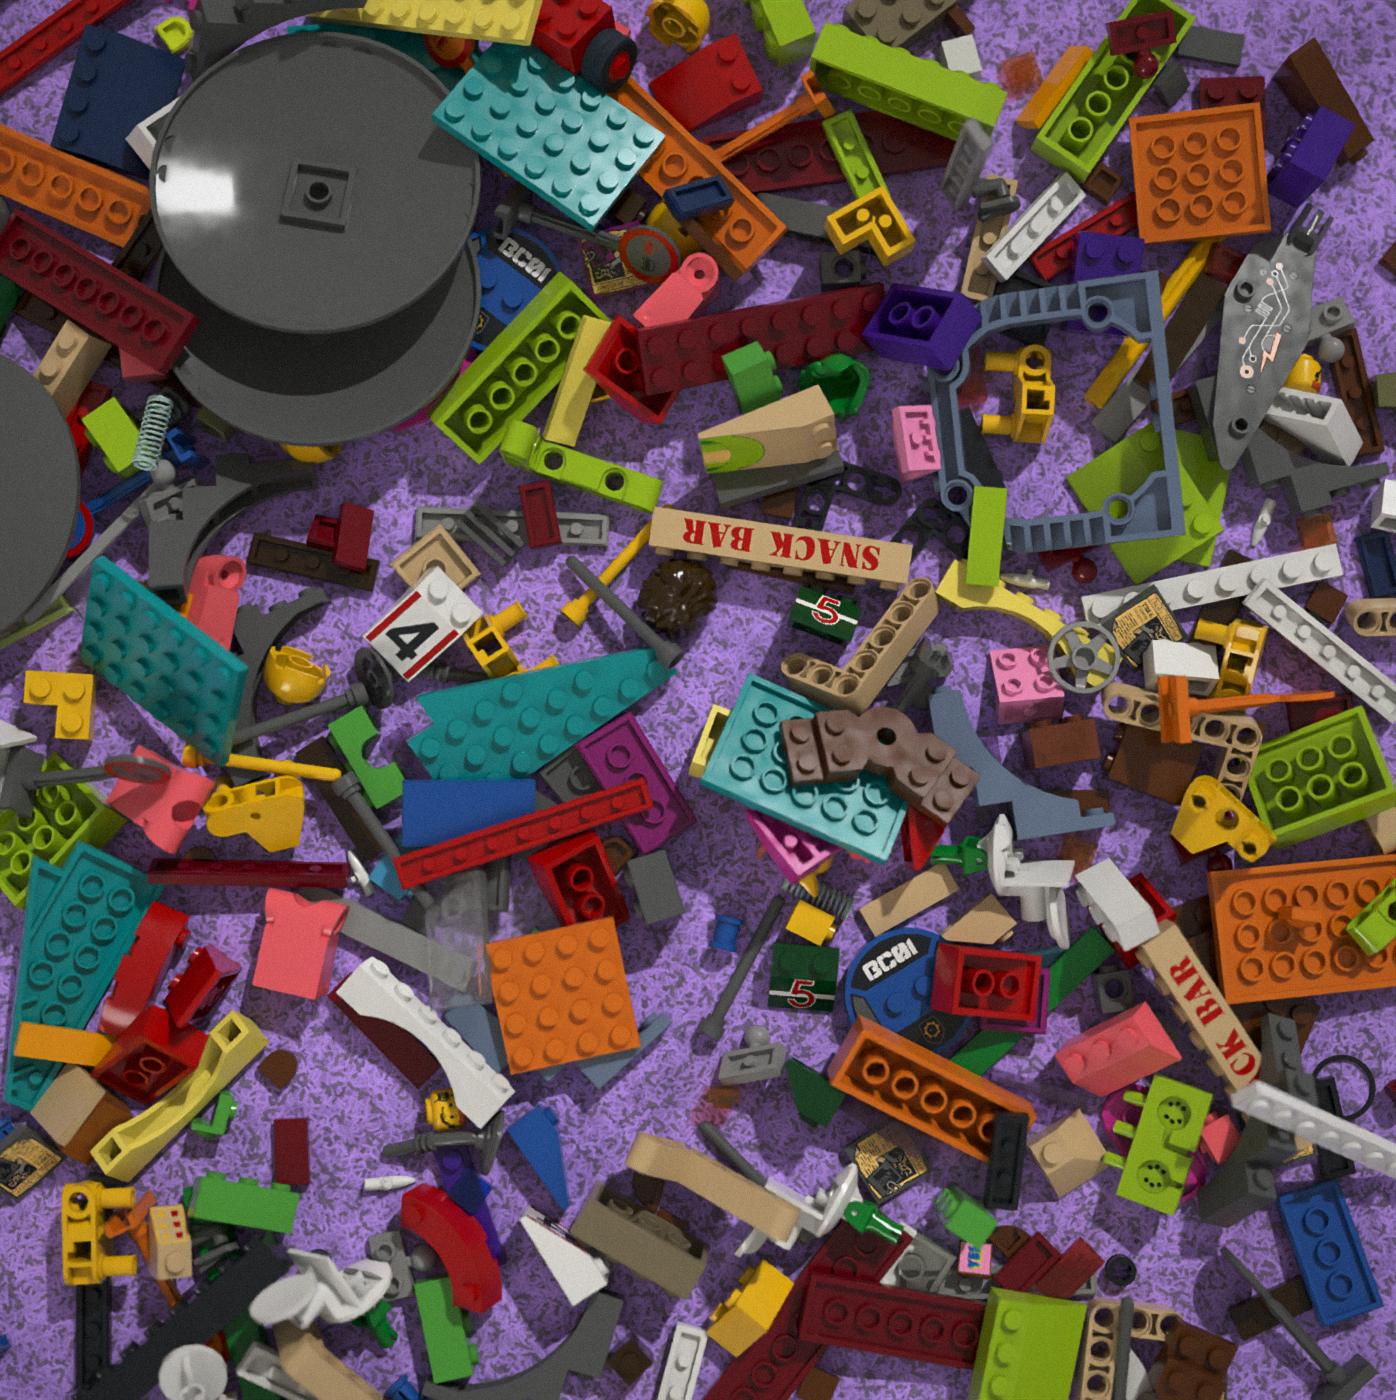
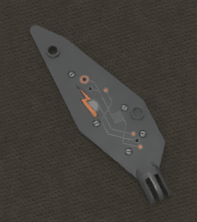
M1310 203L1305 205L1289 233L1254 243L1224 293L1212 427L1219 466L1225 471L1232 470L1237 464L1308 344L1316 249L1334 221V218L1329 216L1318 233L1315 234L1314 230L1325 213L1318 209L1308 225L1302 227L1313 208V205ZM1235 424H1239L1243 431L1238 430Z

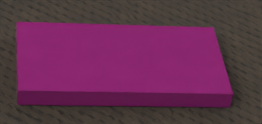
M631 711L574 745L601 790L640 777L645 778L654 808L620 819L642 856L698 822Z

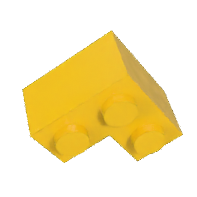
M884 185L826 217L824 229L840 255L868 240L881 263L886 267L912 252L916 242Z
M26 670L23 703L34 706L57 707L55 738L93 741L98 677L93 674Z
M764 1258L754 1267L748 1265L738 1278V1281L741 1283L738 1289L734 1288L724 1303L719 1302L708 1317L712 1322L705 1333L736 1358L769 1329L794 1285L789 1278Z

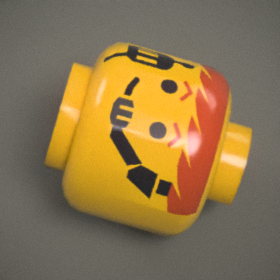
M1301 354L1282 387L1319 394L1321 387L1320 364L1312 356Z
M452 1087L435 1089L431 1092L430 1098L425 1099L427 1125H433L435 1131L460 1130L467 1125L468 1117L456 1107Z

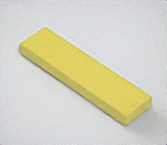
M583 315L542 434L545 440L575 447L596 386V382L583 369L612 322Z

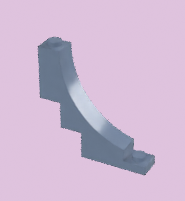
M951 685L931 688L932 694L926 696V710L930 732L958 751L955 755L956 759L981 775V778L972 789L975 807L1007 802L1010 822L1014 832L1013 841L1116 825L1114 812L1104 813L1103 807L1083 810L1085 817H1081L1077 799L1060 797L1044 792L1014 776L988 752L978 738L965 710L961 691H952Z
M460 992L446 1005L450 1011L444 1017L467 1043L484 1057L486 1064L496 1073H499L508 1065L498 1014L486 1006L472 992L466 996ZM664 1011L659 1016L653 1012L640 1024L643 1028L640 1033L638 1032L641 1047L573 1062L599 1090L671 1025L672 1020ZM568 1063L536 1070L549 1082Z

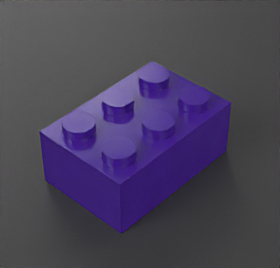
M1320 106L1313 115L1307 113L1301 124H1298L1293 133L1289 134L1279 151L1282 154L1277 162L1272 164L1266 174L1269 181L1267 185L1268 193L1298 209L1325 181L1356 124L1323 106Z
M1079 231L1073 237L1067 285L1077 284L1078 281L1140 273L1145 239ZM1101 306L1093 307L1089 312V318L1094 322H1101L1108 315L1106 309ZM1082 320L1062 321L1061 331L1122 339L1129 337L1121 330L1112 326L1100 333L1092 332L1084 326Z
M892 283L861 336L881 358L950 371L982 319V315L963 293Z

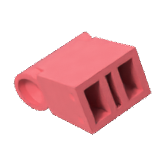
M695 253L687 257L681 267L675 273H672L632 315L636 325L639 328L703 316L711 303L717 300L721 294L722 285L717 263L706 253Z
M202 554L193 572L189 587V593L193 594L194 597L187 620L227 651H230L240 598L236 591L245 581L247 574L246 565L239 557L225 555L206 556Z
M138 745L132 756L144 757L165 764L171 768V780L162 784H140L118 779L106 803L143 827L147 837L158 847L172 854L177 853L216 782L189 772L171 759Z
M270 887L265 898L267 924L263 931L252 985L313 1000L329 992L338 945V933L346 921L350 906L327 900L311 903L299 894Z

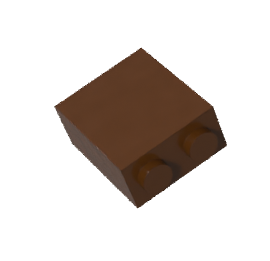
M1118 722L1112 739L1116 741L1112 753L1109 751L1106 753L1101 764V770L1105 771L1102 778L1174 807L1181 806L1204 745L1195 741L1181 744L1176 742L1161 743L1160 731Z

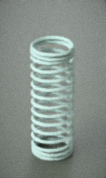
M151 395L148 397L147 406L145 407L146 411L142 418V427H140L139 437L134 449L135 453L131 462L135 467L142 470L154 471L159 465L157 461L160 458L158 456L161 455L160 451L163 449L161 445L164 442L162 440L165 439L164 435L167 433L166 429L168 428L166 424L169 423L168 419L171 417L169 414L172 413L171 409L174 405L169 398L161 395ZM152 401H162L168 403L170 406L156 404ZM149 411H155L157 413L166 414L168 417L152 414ZM152 416V417H155V418H158V419H164V420H166L167 422H161V421H158V420H153V419H151V418H149V417ZM147 422H154L156 424L164 425L165 428L156 425H151ZM146 427H152L154 429L164 431V433L149 430ZM145 432H149V433H152V434H155V435H160V436H162L163 438H157V437H154V436H149V435L145 434ZM144 438H150V439H153V440H158V441H160L161 443L159 444V443H155V442H152V441H147V440H145ZM142 443H148V444H151V445H155V446L160 447V449H156V448H153V447L145 446V445H143ZM141 448H145V449H148V450L156 451V452H158L159 454H153V453H150V452H145V451H143ZM140 454H146V455L154 456V457H156L157 459H152V458H149V457H146V456H141Z
M787 878L784 880L781 890L787 891L790 882ZM818 880V892L821 890L815 906L818 907L823 895L827 891L821 910L832 894L826 912L829 911L833 900L837 897L831 915L834 914L838 903L842 900L836 917H839L843 906L846 904V908L840 917L843 921L846 920L855 903V898L851 896L846 898V893L841 896V891L836 893V888L830 891V885L825 888L826 884L822 883L820 886V880ZM800 883L796 890L795 897L801 890L802 885ZM796 884L791 887L789 892L790 894H792L793 890L796 887ZM805 888L801 893L800 899H802L804 894L806 893ZM809 892L806 896L805 902H807L809 897L811 896ZM812 897L810 904H813L815 898Z

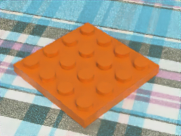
M1260 102L1129 118L1128 125L1138 238L1145 239L1144 246L1269 233L1271 231Z
M613 916L483 944L511 1075L641 1047Z

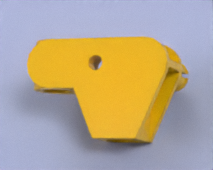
M1034 344L1027 347H1017V350H1014L1013 353L985 351L984 371L1012 372V375H1014L1013 408L1010 416L982 414L980 421L981 434L1008 435L1012 442L1045 444L1054 417L1055 385L1051 380V349ZM1030 357L1035 358L1040 364L1036 370L1031 369L1030 365L1026 364ZM1027 403H1034V409H1026Z
M518 600L495 616L486 613L462 634L466 644L490 679L560 665L552 654L530 670L524 669L503 638L505 636L504 632L525 618H528ZM495 638L498 639L503 647L491 656L483 649L479 651L480 648Z
M1200 618L1194 639L1221 644L1223 649L1226 650L1219 681L1210 695H1188L1201 699L1251 694L1269 626L1236 618L1233 624L1230 623L1229 626ZM1247 708L1237 709L1234 711L1246 713Z
M278 774V777L238 787H235L231 777L226 775L219 776L214 780L216 782L214 793L207 798L203 805L207 829L210 833L219 837H228L247 832L270 853L299 846L305 806L304 784L297 776ZM257 790H260L265 794L257 795Z
M1208 775L1196 777L1189 785L1170 833L1192 854L1228 842L1243 858L1251 863H1254L1263 856L1268 848L1277 840L1275 834L1217 779ZM1232 811L1234 817L1231 819L1227 818L1225 812Z
M90 1180L79 1183H66L64 1185L61 1207L63 1278L66 1285L102 1284L106 1277L136 1276L138 1267L136 1254L114 1256L113 1237L109 1239L103 1229V1226L109 1220L105 1216V1209L135 1207L136 1191L134 1187L105 1188L101 1182ZM81 1193L85 1194L88 1198L86 1206H83L78 1201V1196ZM91 1241V1250H86V1243Z

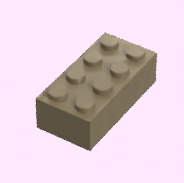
M854 0L844 8L842 23L853 33L861 36H873L884 45L892 48L901 47L907 50L944 21L948 9L954 5L962 8L971 0Z
M596 1180L582 1204L570 1230V1234L574 1236L575 1241L586 1248H596L603 1252V1256L611 1263L616 1265L622 1263L632 1269V1273L639 1279L647 1282L651 1280L660 1285L663 1292L673 1298L681 1297L684 1300L688 1299L706 1268L710 1245L658 1217L652 1211Z

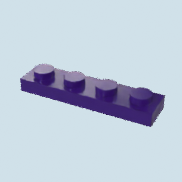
M467 1144L440 1146L433 1153L447 1193L458 1200L456 1204L469 1217L474 1216L488 1236L485 1241L490 1249L492 1258H497L499 1266L507 1264V1259Z

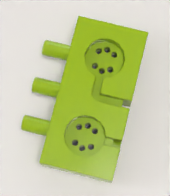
M1154 1074L1148 1095L1128 1088L1125 1090L1123 1101L1142 1107L1143 1111L1138 1127L1120 1120H1116L1113 1127V1132L1133 1139L1128 1158L1109 1151L1105 1152L1103 1158L1104 1164L1123 1171L1116 1195L1171 1216L1177 1213L1194 1157L1188 1155V1152L1197 1151L1205 1126L1204 1122L1208 1117L1215 1095L1214 1093L1160 1074Z

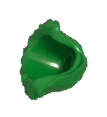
M837 353L825 357L820 362L817 361L808 365L806 370L801 371L797 386L800 391L819 385L834 413V417L839 420H846L850 416L859 414L858 409L862 406L871 375L867 366L862 362Z

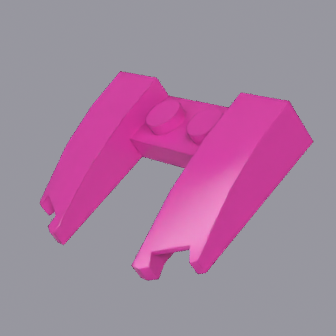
M748 808L745 815L760 841L792 886L815 872L821 863L844 849L808 832H802L801 829L758 810L754 812V810Z

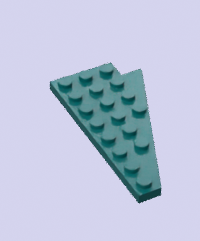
M651 646L419 694L416 696V699L433 722L406 741L433 779H524L671 678L678 671L675 667L667 671L657 662L656 651Z
M79 839L61 868L35 855L32 856L30 862L2 1095L5 1102L27 1111H31L40 1100L64 1062L15 1056L13 1050L20 1021L83 1030L115 975L123 955L127 954L136 937L134 933L153 901L157 902L167 885L147 884V872Z

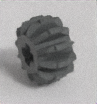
M164 387L155 395L167 397L174 404L171 409L172 413L169 414L171 416L168 419L169 423L166 424L168 426L166 432L168 433L174 428H180V425L186 421V417L191 413L192 403L187 399L186 395L175 387ZM152 401L156 404L170 406L168 403L162 401ZM147 404L142 407V411L138 413L137 424L140 427H142V418L144 416V412L146 411L145 407L147 406ZM149 411L152 414L168 417L166 414L157 413L155 411ZM152 416L149 417V418H151V419H153V420H158V421H161V422H167V421L164 420V419H158V418H155V417H152ZM147 422L151 425H156L165 428L164 425L156 424L154 422ZM146 427L149 430L164 433V431L154 429L152 427ZM145 432V433H146L147 435H149V436H154V437H157V438H163V437L160 436V435H155V434H152V433H149V432Z

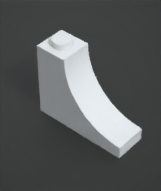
M1282 387L1263 418V421L1283 429L1300 440L1315 454L1321 463L1351 466L1363 444L1342 399Z

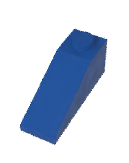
M539 1103L507 1127V1131L564 1211L570 1206V1195L560 1129L557 1126L560 1119L551 1106L544 1108L542 1103Z

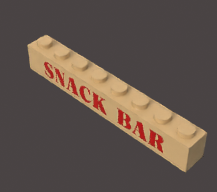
M654 506L649 539V548L655 549V554L660 556L674 557V552L687 554V559L699 562H706V557L718 558L719 564L738 567V562L751 563V569L769 572L771 567L784 568L783 574L802 576L803 571L816 573L815 579L834 581L835 576L848 578V584L866 586L867 581L880 583L879 588L898 591L899 586L905 587L907 585L913 545L656 506Z
M1164 919L1157 924L1160 934L1137 945L1136 947L1139 951L1135 955L1145 969H1152L1157 977L1153 980L1155 986L1164 997L1169 995L1174 1003L1170 1007L1172 1012L1182 1024L1184 1022L1188 1024L1192 1031L1188 1034L1189 1038L1198 1050H1205L1209 1057L1206 1061L1208 1067L1217 1078L1222 1076L1227 1084L1223 1089L1231 1100L1232 1094L1254 1081H1259L1261 1054L1176 924ZM1244 1112L1241 1114V1117L1247 1124L1250 1115ZM1295 1135L1297 1153L1283 1161V1163L1285 1164L1311 1146L1313 1142Z

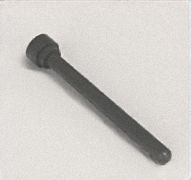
M575 556L567 557V567L656 651L657 662L669 671L681 661L685 651L675 642H665Z
M362 681L351 684L349 689L344 690L342 695L237 730L234 734L232 746L347 706L350 709L361 705L364 707L370 706L365 686Z
M351 771L336 780L331 787L338 797L342 796L344 800L348 799L394 865L392 858L403 854L359 793L361 790L358 785L360 781L354 772ZM423 884L410 888L423 908L430 909L434 906V899Z
M777 895L772 899L713 1013H708L706 1018L703 1017L697 1027L698 1030L718 1041L721 1040L726 1030L723 1028L726 1023L724 1018L785 904L782 896Z
M702 1121L699 1124V1131L745 1178L764 1188L767 1181L711 1123ZM802 1228L796 1240L804 1246L815 1235Z
M1124 1297L1120 1303L1112 1400H1126L1134 1301L1130 1297Z

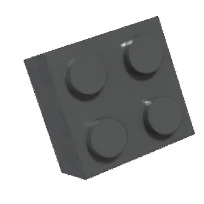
M666 849L627 861L629 868L623 869L628 887H635L639 898L633 901L638 920L645 918L648 925L685 913Z

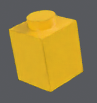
M798 899L784 928L821 947L823 941L830 942L837 925L833 923L834 916Z

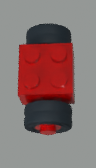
M601 0L542 1L531 43L557 65L573 75H576L581 70L584 80L606 93L618 90L633 71L637 59V46L631 38L616 30L612 6Z

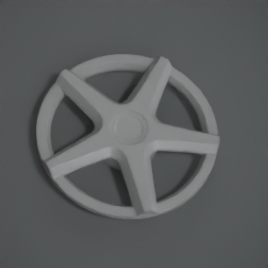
M1088 621L1074 622L1061 628L1050 641L1047 650V667L1053 679L1065 690L1080 695L1096 693L1107 687L1118 673L1120 667L1119 646L1113 635L1101 625ZM1090 627L1100 631V633L1088 644H1083L1073 628ZM1064 634L1071 648V653L1053 659L1056 643ZM1107 639H1109L1114 649V666L1098 658L1097 652ZM1074 667L1076 670L1075 687L1066 683L1058 675L1055 668ZM1093 669L1109 675L1100 685L1085 688L1089 670Z

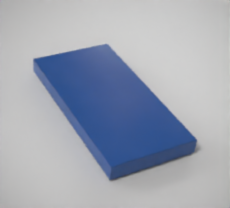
M402 780V847L432 846L535 812V780Z
M1338 1178L1325 1180L1277 1196V1200L1274 1202L1319 1326L1326 1327L1385 1307Z

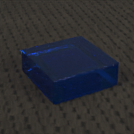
M468 1166L447 1195L473 1215L494 1186Z

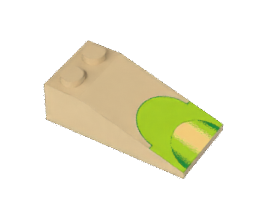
M819 385L795 393L697 434L704 469L707 474L807 463L818 458H826L832 452L838 450L834 413Z

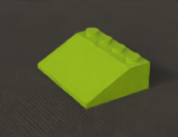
M1152 421L1065 478L1087 513L1102 510L1105 499L1111 494L1124 493L1131 496L1141 487L1152 472L1164 470L1161 432L1154 433ZM1179 459L1186 535L1108 544L1134 586L1224 530ZM1115 501L1110 505L1109 513L1116 519L1124 518L1128 513V506L1122 501Z
M1362 705L1262 743L1248 781L1261 821L1277 837V840L1272 844L1276 850L1396 807V784Z
M54 751L42 764L41 772L75 768ZM90 782L48 786L37 790L31 818L17 817L18 813L11 809L0 810V889L16 907L25 911L30 862L33 855L61 868L78 839L101 850L128 821L121 812L106 803L107 797Z
M990 1287L967 1400H1068L1087 1304Z

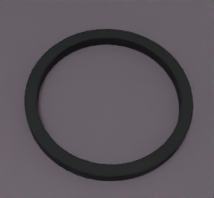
M1334 1055L1324 1059L1317 1065L1312 1073L1314 1079L1317 1078L1325 1065L1336 1060H1349L1358 1064L1365 1071L1369 1079L1370 1093L1365 1105L1356 1113L1343 1116L1345 1121L1353 1120L1363 1115L1370 1108L1375 1097V1080L1370 1069L1361 1060L1349 1055Z

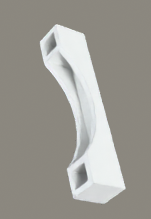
M371 956L355 969L336 992L359 1015L377 1017L393 1022L420 1039L437 1057L445 1070L453 1089L456 1107L480 1129L516 1092L503 1075L496 1073L486 1064L484 1057L480 1053L473 1051L462 1041L457 1031L448 1028L431 1007L424 1005L414 996L412 989L408 985L396 979L382 961L376 960Z

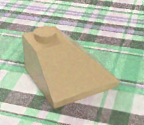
M1079 1107L1026 1141L1027 1149L1059 1199L1109 1167V1165L1103 1163L1106 1150Z

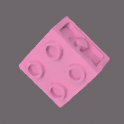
M898 406L892 409L893 420L891 421L900 482L908 483L940 470L941 453L937 444L936 422L933 417L932 406Z
M1049 645L990 651L989 657L997 692L995 712L997 725L1062 718L1065 695L1063 688L1053 679L1047 667V650ZM1055 650L1053 653V659L1056 658ZM1055 668L1060 676L1059 668Z

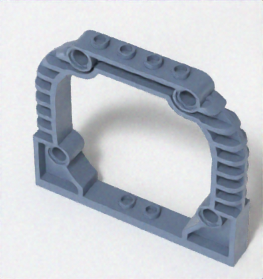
M1158 270L1078 281L1077 284L1005 293L987 298L974 305L976 310L982 315V319L953 365L952 372L946 376H941L937 374L936 368L927 367L928 376L923 377L924 395L930 396L933 417L936 422L937 444L941 453V469L938 470V473H933L935 492H941V499L946 508L955 513H961L963 519L971 528L974 486H982L981 482L973 474L966 471L958 391L967 384L971 376V351L989 335L1009 328L1068 320H1082L1084 326L1092 332L1100 333L1112 326L1127 334L1137 344L1151 342L1155 380H1149L1151 400L1157 399L1158 412L1152 413L1154 433L1161 432L1164 470L1152 472L1141 487L1131 496L1124 493L1111 494L1105 499L1100 511L1030 520L1005 517L1002 549L1016 553H1035L1185 536L1184 511ZM1101 306L1105 308L1108 313L1106 319L1101 322L1092 321L1089 318V312L1093 307ZM958 487L964 488L967 492L966 501L961 505L952 504L950 501L951 491ZM1122 501L1126 503L1128 513L1124 518L1116 519L1110 515L1109 507L1113 502Z

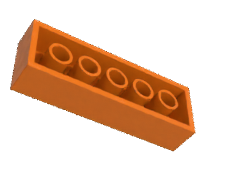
M858 1015L827 1069L830 1085L987 1164L994 1110L1028 1113L1030 1117L1028 1131L1037 1118L1030 1101L861 1015Z

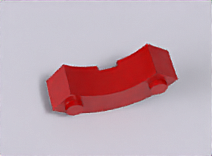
M153 901L134 933L136 937L131 945L129 955H123L116 971L114 980L117 981L112 989L111 996L105 1000L98 1030L119 1038L138 1015L154 1004L162 981L179 948L183 949L190 938L191 931L188 930L189 915Z
M425 1183L402 1194L400 1226L421 1236L440 1256L451 1281L453 1306L484 1313L501 1301L502 1283L497 1258H492L490 1249L485 1241L488 1236L474 1216L469 1217L456 1204L458 1200Z

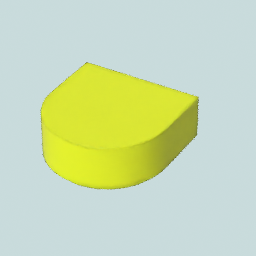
M170 17L154 28L170 52L175 56L189 47L193 41L194 31L191 29L190 23L182 17Z

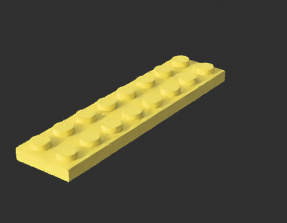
M368 0L364 8H341L315 12L306 16L318 22L530 46L543 0Z

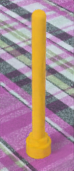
M665 504L662 507L674 509V507L671 504ZM652 519L598 577L606 586L616 578L649 541ZM588 588L578 600L575 598L572 602L568 601L560 609V612L579 628L587 619L586 614L589 612L587 608L596 600L598 595Z
M187 742L185 743L182 755L183 767L197 769L199 766H205L206 763L214 764L209 759L203 757L196 747ZM230 754L229 762L223 765L333 782L342 776L341 771L335 768Z

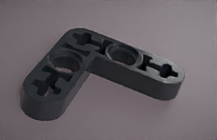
M843 461L844 468L847 470L842 478V486L835 484L838 480V477L828 476L827 480L819 479L807 483L793 527L804 528L808 517H801V514L805 512L811 517H821L820 522L815 519L813 520L811 530L822 531L835 491L880 506L889 507L898 502L902 494L901 484L891 476ZM859 473L865 478L864 488L853 490L848 486L847 479L851 474ZM871 477L877 479L875 486L884 488L886 483L891 484V490L896 492V495H890L885 500L882 498L883 493L875 489L872 491V496L867 495L866 492L871 485ZM814 493L822 495L825 499L824 508L818 511L810 509L807 505V498Z
M928 499L918 506L890 542L903 544L902 534L905 531L913 530L919 535L920 540L919 544L912 549L911 560L931 536H934L959 558L968 560L969 548L966 550V553L961 548L969 542L971 528L964 520L946 508L943 503L936 499ZM934 506L938 509L936 516L940 520L944 521L946 516L951 519L944 525L941 533L936 530L940 525L936 520L931 519L928 522L924 519L926 513L923 511V508L926 507L930 510ZM952 526L962 528L965 534L964 540L960 543L951 542L947 537L948 528Z

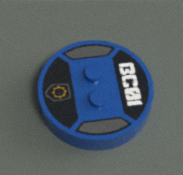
M497 227L485 228L470 234L478 259L482 289L480 317L471 348L478 354H481L559 271L562 272L557 258L549 247L526 231L515 228L505 241L493 237L494 230Z
M912 927L891 929L867 941L852 958L843 984L844 1006L852 1026L858 1015H861L936 1054L952 1046L965 1032L972 1016L950 1014L930 1009L938 943H952L936 933Z

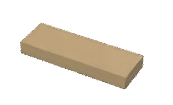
M936 864L858 909L873 936L876 937L960 889L947 866Z

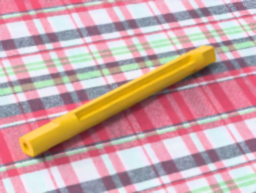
M1225 238L1196 241L1172 274L1161 296L1164 322ZM1131 337L1126 338L1083 396L1084 399L1091 405L1102 409L1149 343L1137 344Z

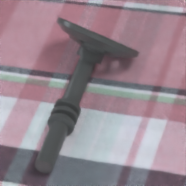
M369 647L358 649L354 657L355 672L359 682L362 681L365 686L369 701L379 709L390 707L394 699L392 681L394 677L402 676L391 665L384 663L373 649ZM366 658L371 662L368 671H366ZM432 662L431 665L426 666L415 677L429 678L430 681L436 679L437 682L443 680L444 683L455 681L470 684L487 680V673L451 668L450 664L444 667L443 663H439L437 666L436 662Z
M498 1110L489 1121L485 1130L478 1128L477 1131L448 1133L429 1131L417 1134L414 1139L385 1145L383 1147V1154L385 1158H392L413 1152L423 1154L436 1151L440 1146L473 1144V1148L479 1149L481 1173L487 1176L493 1166L499 1148L505 1111Z

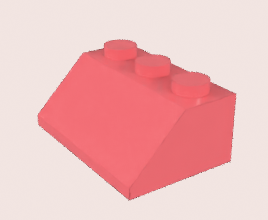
M1146 1001L1068 1039L1054 1054L1073 1084L1099 1097L1110 1094L1178 1062L1182 1058Z

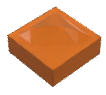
M1279 907L1278 919H1283L1294 927L1306 928L1317 923H1323L1324 912L1313 908Z

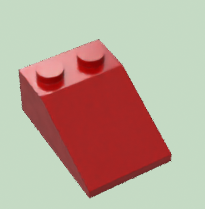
M736 33L705 46L649 82L657 102L690 134L761 103L763 89Z
M616 315L583 370L620 407L644 424L660 425L681 389L650 396L643 394L634 329L638 328L622 316Z
M584 830L560 838L527 856L536 882L562 927L610 916L614 917L615 926L617 927L631 919L599 835L590 830Z
M938 943L930 1009L950 1014L1035 1021L1042 956Z
M212 944L204 946L203 949L198 947L187 961L190 966L183 975L177 974L167 988L171 992L165 1001L175 1024L180 1028L203 1021L242 969L240 965Z
M152 1004L133 1020L92 1070L90 1076L147 1106L199 1067L209 1035L198 1030L194 1025L180 1028L175 1024L172 1014L166 1009Z

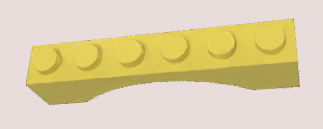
M963 558L961 561L954 559L935 589V593L940 601L959 612L991 610L1009 614L1030 624L1041 632L1049 642L1061 628L1066 626V624L1060 622L1062 617L1048 608H1045L1044 611L1032 605L1034 602L1032 598L1021 592H1017L1016 595L1005 589L1006 584L1000 579L999 587L965 584L967 560ZM1081 627L1073 628L1083 644H1088L1091 641L1088 638L1090 634ZM1064 634L1055 646L1060 657L1071 653V648ZM1104 643L1097 652L1098 658L1114 666L1115 654L1113 646ZM1066 667L1069 677L1075 680V668ZM1093 669L1089 670L1086 688L1100 685L1109 675Z
M232 1010L209 1032L199 1067L182 1079L175 1088L145 1112L114 1127L90 1151L106 1175L128 1183L269 1043V1040L252 1019Z

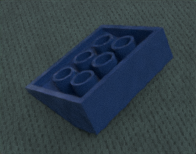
M86 24L50 146L78 156L105 169L149 180V168L127 142L126 138L139 123L177 98L185 70V59L121 33Z

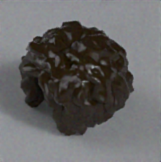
M671 558L668 562L664 561L658 564L655 573H650L648 579L643 581V588L640 590L637 606L642 609L641 616L643 621L652 630L654 629L657 634L664 633L668 639L675 640L689 637L696 627V616H707L709 613H712L716 609L718 600L716 596L717 585L714 579L711 578L713 574L711 570L702 567L699 562L692 563L689 559L675 560Z

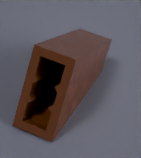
M1314 37L1290 54L1273 75L1272 79L1303 119L1307 113L1313 115L1320 106H1323L1356 124L1335 161L1340 168L1349 161L1352 165H1355L1369 154L1366 148L1374 141V138L1320 44Z

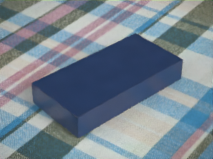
M719 175L666 189L662 196L677 222L730 208L735 201Z
M1383 530L1355 537L1354 540L1369 597L1380 598L1396 594V558L1389 532Z

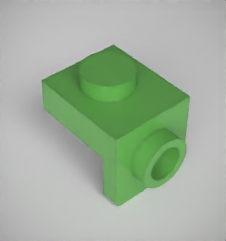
M222 1089L218 1093L212 1120L196 1117L191 1120L190 1126L191 1129L196 1130V1135L205 1138H215L216 1134L224 1136L227 1121H234L238 1101H233L232 1091Z

